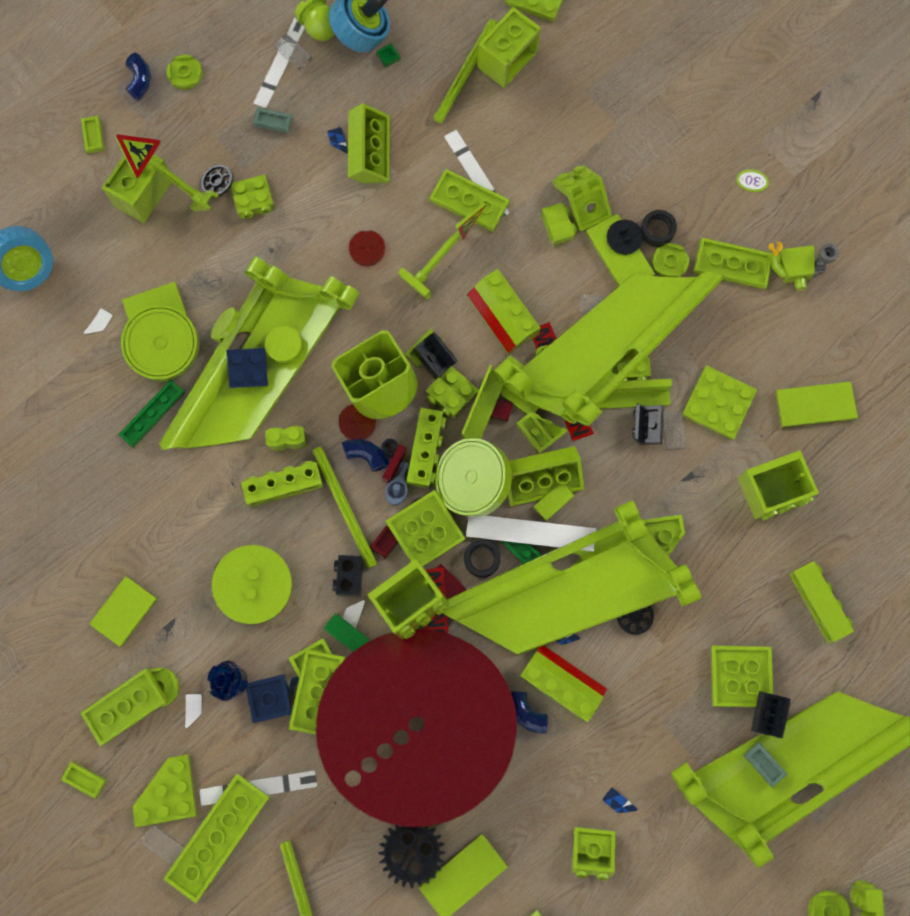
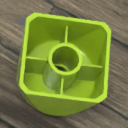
M381 330L335 358L331 364L349 399L359 413L367 418L385 419L403 411L416 395L418 388L417 377L389 331Z

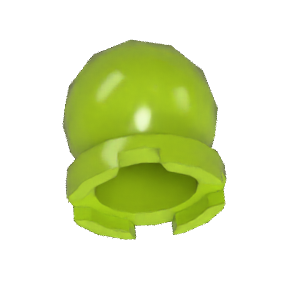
M302 0L296 7L294 14L299 24L304 25L309 36L323 42L335 36L329 22L330 6L327 5V1L307 0L304 2Z

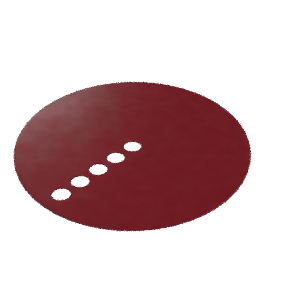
M416 629L415 634L408 639H401L393 632L363 644L352 652L329 679L322 693L316 717V740L319 756L324 770L337 791L350 804L366 815L385 823L405 827H425L449 822L463 816L482 803L494 791L505 775L513 756L517 736V716L512 694L504 677L494 663L483 652L463 639L448 633L427 629ZM413 717H420L424 721V727L420 731H413L409 727V721ZM399 730L407 732L409 736L408 741L403 745H398L393 740L395 732ZM389 744L392 747L393 753L389 758L383 759L378 755L377 750L380 745ZM371 757L376 760L377 767L373 772H365L362 769L361 764L365 758ZM351 771H356L361 776L360 783L356 786H349L345 782L346 775Z

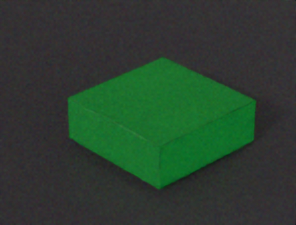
M392 43L376 51V55L385 68L401 60Z

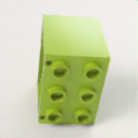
M512 7L478 44L477 68L505 89L537 54L541 27Z
M153 154L152 157L168 169L165 161ZM123 156L102 186V190L115 208L145 224L172 182L148 164L140 177L135 178L125 156Z
M801 450L747 469L737 477L755 520L762 518V521L779 514L778 511L780 514H783L797 506L798 508L805 506L809 502L814 501V496L819 494Z
M417 559L367 594L393 633L401 639H408L413 636L418 627H424L429 624L433 616L444 613L450 604Z

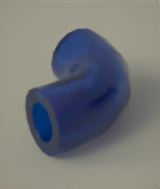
M135 52L127 58L125 63L126 67L133 74L132 81L126 87V90L136 101H140L149 89L151 74L148 64Z
M363 439L341 442L347 460L358 457L368 462L372 472L381 471L388 467L389 461L382 449L373 442Z
M511 691L515 704L517 723L527 731L547 734V714L537 713L530 708L527 700L528 692Z

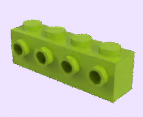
M420 408L406 481L409 486L430 489V485L435 483L436 474L433 473L434 465L437 466L439 462V454H436L437 447L442 445L443 436H440V431L445 429L446 424L443 411Z
M306 461L301 463L302 466L295 468L294 466H287L280 472L269 471L264 473L262 477L251 476L246 478V481L241 482L246 505L250 508L323 488L318 464L313 461Z

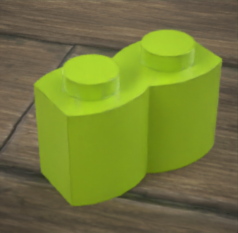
M563 202L541 210V217L553 246L574 240L577 233L576 226L570 222L569 208L565 207Z
M290 426L286 429L270 428L265 431L266 445L272 451H283L287 448L302 449L307 446L306 431L301 426Z

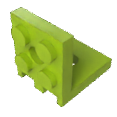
M577 166L573 171L559 174L557 178L552 180L553 186L568 197L578 231L581 232L612 217L602 177L586 166ZM590 203H594L593 209L587 211V206Z

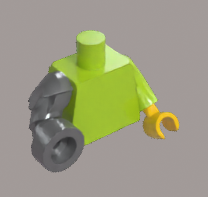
M779 241L776 242L777 247L775 249L773 243L768 245L769 250L773 251L771 254L772 269L783 279L784 283L794 282L796 291L807 289L806 281L823 274L827 269L826 264L833 263L839 256L837 246L830 243L822 246L816 261L814 245L782 249L783 245Z

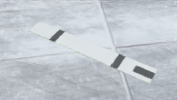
M294 18L254 100V104L267 108L304 31V25H300L296 18Z
M455 130L447 134L445 139L471 180L497 193L458 131ZM507 209L505 210L502 217L509 214V211Z
M315 771L250 781L267 795L317 787ZM228 785L200 789L201 805L216 804Z

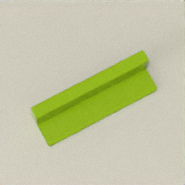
M491 364L462 430V439H482L504 386L494 375L493 365Z
M672 379L623 381L598 408L636 407V404L643 406H669V390L672 387Z

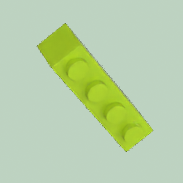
M812 561L789 573V576L827 643H833L855 632L852 628L853 623L848 616H845L842 610V603L833 595V588L828 581H825L821 567L815 561Z

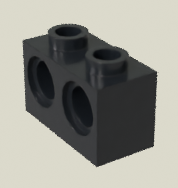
M338 555V560L334 561V572H337V579H333L332 590L336 591L335 594L337 596L361 597L362 556ZM346 562L353 563L351 571L343 570V565ZM345 581L352 582V588L348 591L342 590V584Z

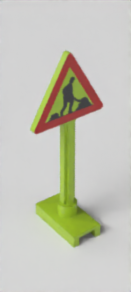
M121 134L115 135L135 178L140 177L148 164L190 196L193 200L189 207L195 212L210 210L211 207L207 202L209 199L218 197L216 192L213 190L200 192L192 188L152 157L161 143L160 140Z
M480 204L456 224L457 232L446 241L421 271L419 270L415 276L403 267L398 271L400 277L425 299L428 300L432 296L430 290L423 284L428 278L427 276L456 244L459 237L462 240L466 237L486 204Z

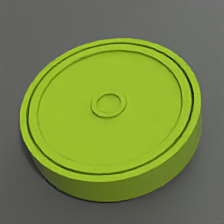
M152 305L139 310L127 321L121 335V350L127 364L140 376L152 381L165 382L181 377L190 370L199 353V336L194 324L183 312L167 305Z
M478 438L463 439L450 446L440 458L435 473L437 494L443 504L449 510L467 517H482L495 511L506 499L512 482L511 466L505 453L496 445Z
M259 545L241 546L227 553L218 563L212 578V593L219 609L232 620L248 625L265 623L275 618L287 605L292 591V578L285 561L273 550Z

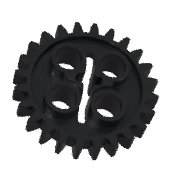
M395 825L396 830L388 828L391 835H383L387 841L386 843H380V846L384 847V851L379 852L380 855H384V859L379 862L386 863L387 865L383 871H390L388 878L390 879L395 876V884L402 880V887H405L407 882L410 883L411 888L414 887L415 882H417L419 887H422V880L429 884V876L436 878L434 870H442L438 863L445 862L440 858V855L446 854L445 851L440 850V847L445 844L443 842L438 843L437 840L440 839L441 835H434L436 828L434 827L429 830V826L405 827ZM407 832H411L414 835V841L411 844H405L403 841V836ZM422 836V840L415 850L417 856H412L406 869L402 870V866L409 857L407 850L413 849L418 837ZM424 843H429L432 846V851L428 855L421 853L420 848ZM396 851H401L404 855L403 861L400 863L393 861V854ZM415 861L419 862L422 867L418 874H413L410 870L411 864Z

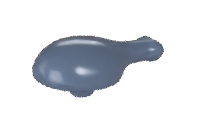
M402 461L400 463L399 475L391 480L386 487L385 497L392 506L401 504L408 494L405 477L410 462Z

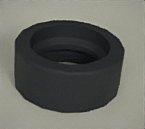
M659 209L648 213L641 224L643 240L653 247H661L670 243L677 230V223L672 214ZM652 220H662L669 226V233L665 237H655L648 231V224Z
M488 540L472 542L464 553L466 569L478 578H486L493 575L498 570L501 562V554L498 547ZM485 547L492 552L494 562L490 568L479 570L472 565L471 555L477 548Z

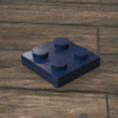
M265 348L226 350L229 389L268 386Z
M285 674L245 684L253 723L292 714V705Z

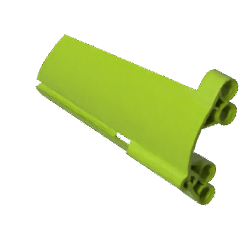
M254 256L244 273L255 281L256 284L239 310L240 317L236 318L238 321L237 326L226 339L222 338L159 442L161 449L197 448L252 439L339 309L351 310L360 293L351 286L343 285L341 281L332 276H329L324 286L291 278L281 269L268 265L261 258ZM279 326H289L300 334L303 342L302 351L291 362L278 363L269 357L265 349L268 386L229 389L226 350L230 348L238 333H251L242 349L265 348V338L268 333Z
M704 272L699 274L698 277H659L635 273L523 368L520 369V366H515L506 358L493 373L509 391L525 401L560 416L572 424L579 422L585 426H590L603 412L602 410L600 411L598 406L723 280L721 274L714 272ZM631 349L638 351V354L618 374L613 373L612 368Z
M630 500L614 508L618 519L617 522L447 599L450 604L443 614L519 655L673 596L677 597L683 607L702 599L698 587L693 582L692 575L686 564L679 567L674 564L651 536L645 523L640 518L634 501ZM594 544V551L580 550ZM572 553L578 554L582 558V562L562 571L552 566V562Z
M836 691L787 719L782 739L760 734L693 772L688 761H686L670 773L688 802L692 806L695 805L735 845L742 849L759 869L776 857L772 854L766 843L910 746V717L896 714ZM757 742L762 744L787 773L773 788L768 785L743 756ZM816 783L823 787L822 792L803 804H796L791 801V796L809 784Z

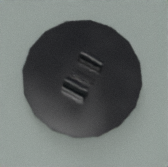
M618 220L607 231V243L618 254H632L642 245L643 233L638 224L633 221Z

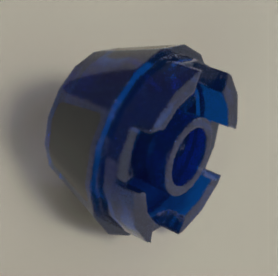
M229 660L213 666L207 677L211 688L209 692L213 697L222 701L231 700L241 695L248 683L246 672L236 663Z

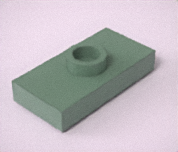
M257 107L253 126L288 134L293 116L292 114Z
M757 742L743 755L772 788L787 775L760 742Z

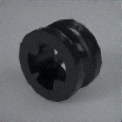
M389 438L382 443V451L387 457H393L398 448V443L396 440ZM392 443L395 450L387 452L385 446Z

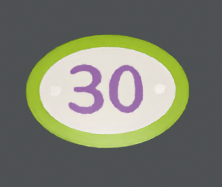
M744 170L736 178L741 188L751 192L762 191L769 185L767 176L757 170Z

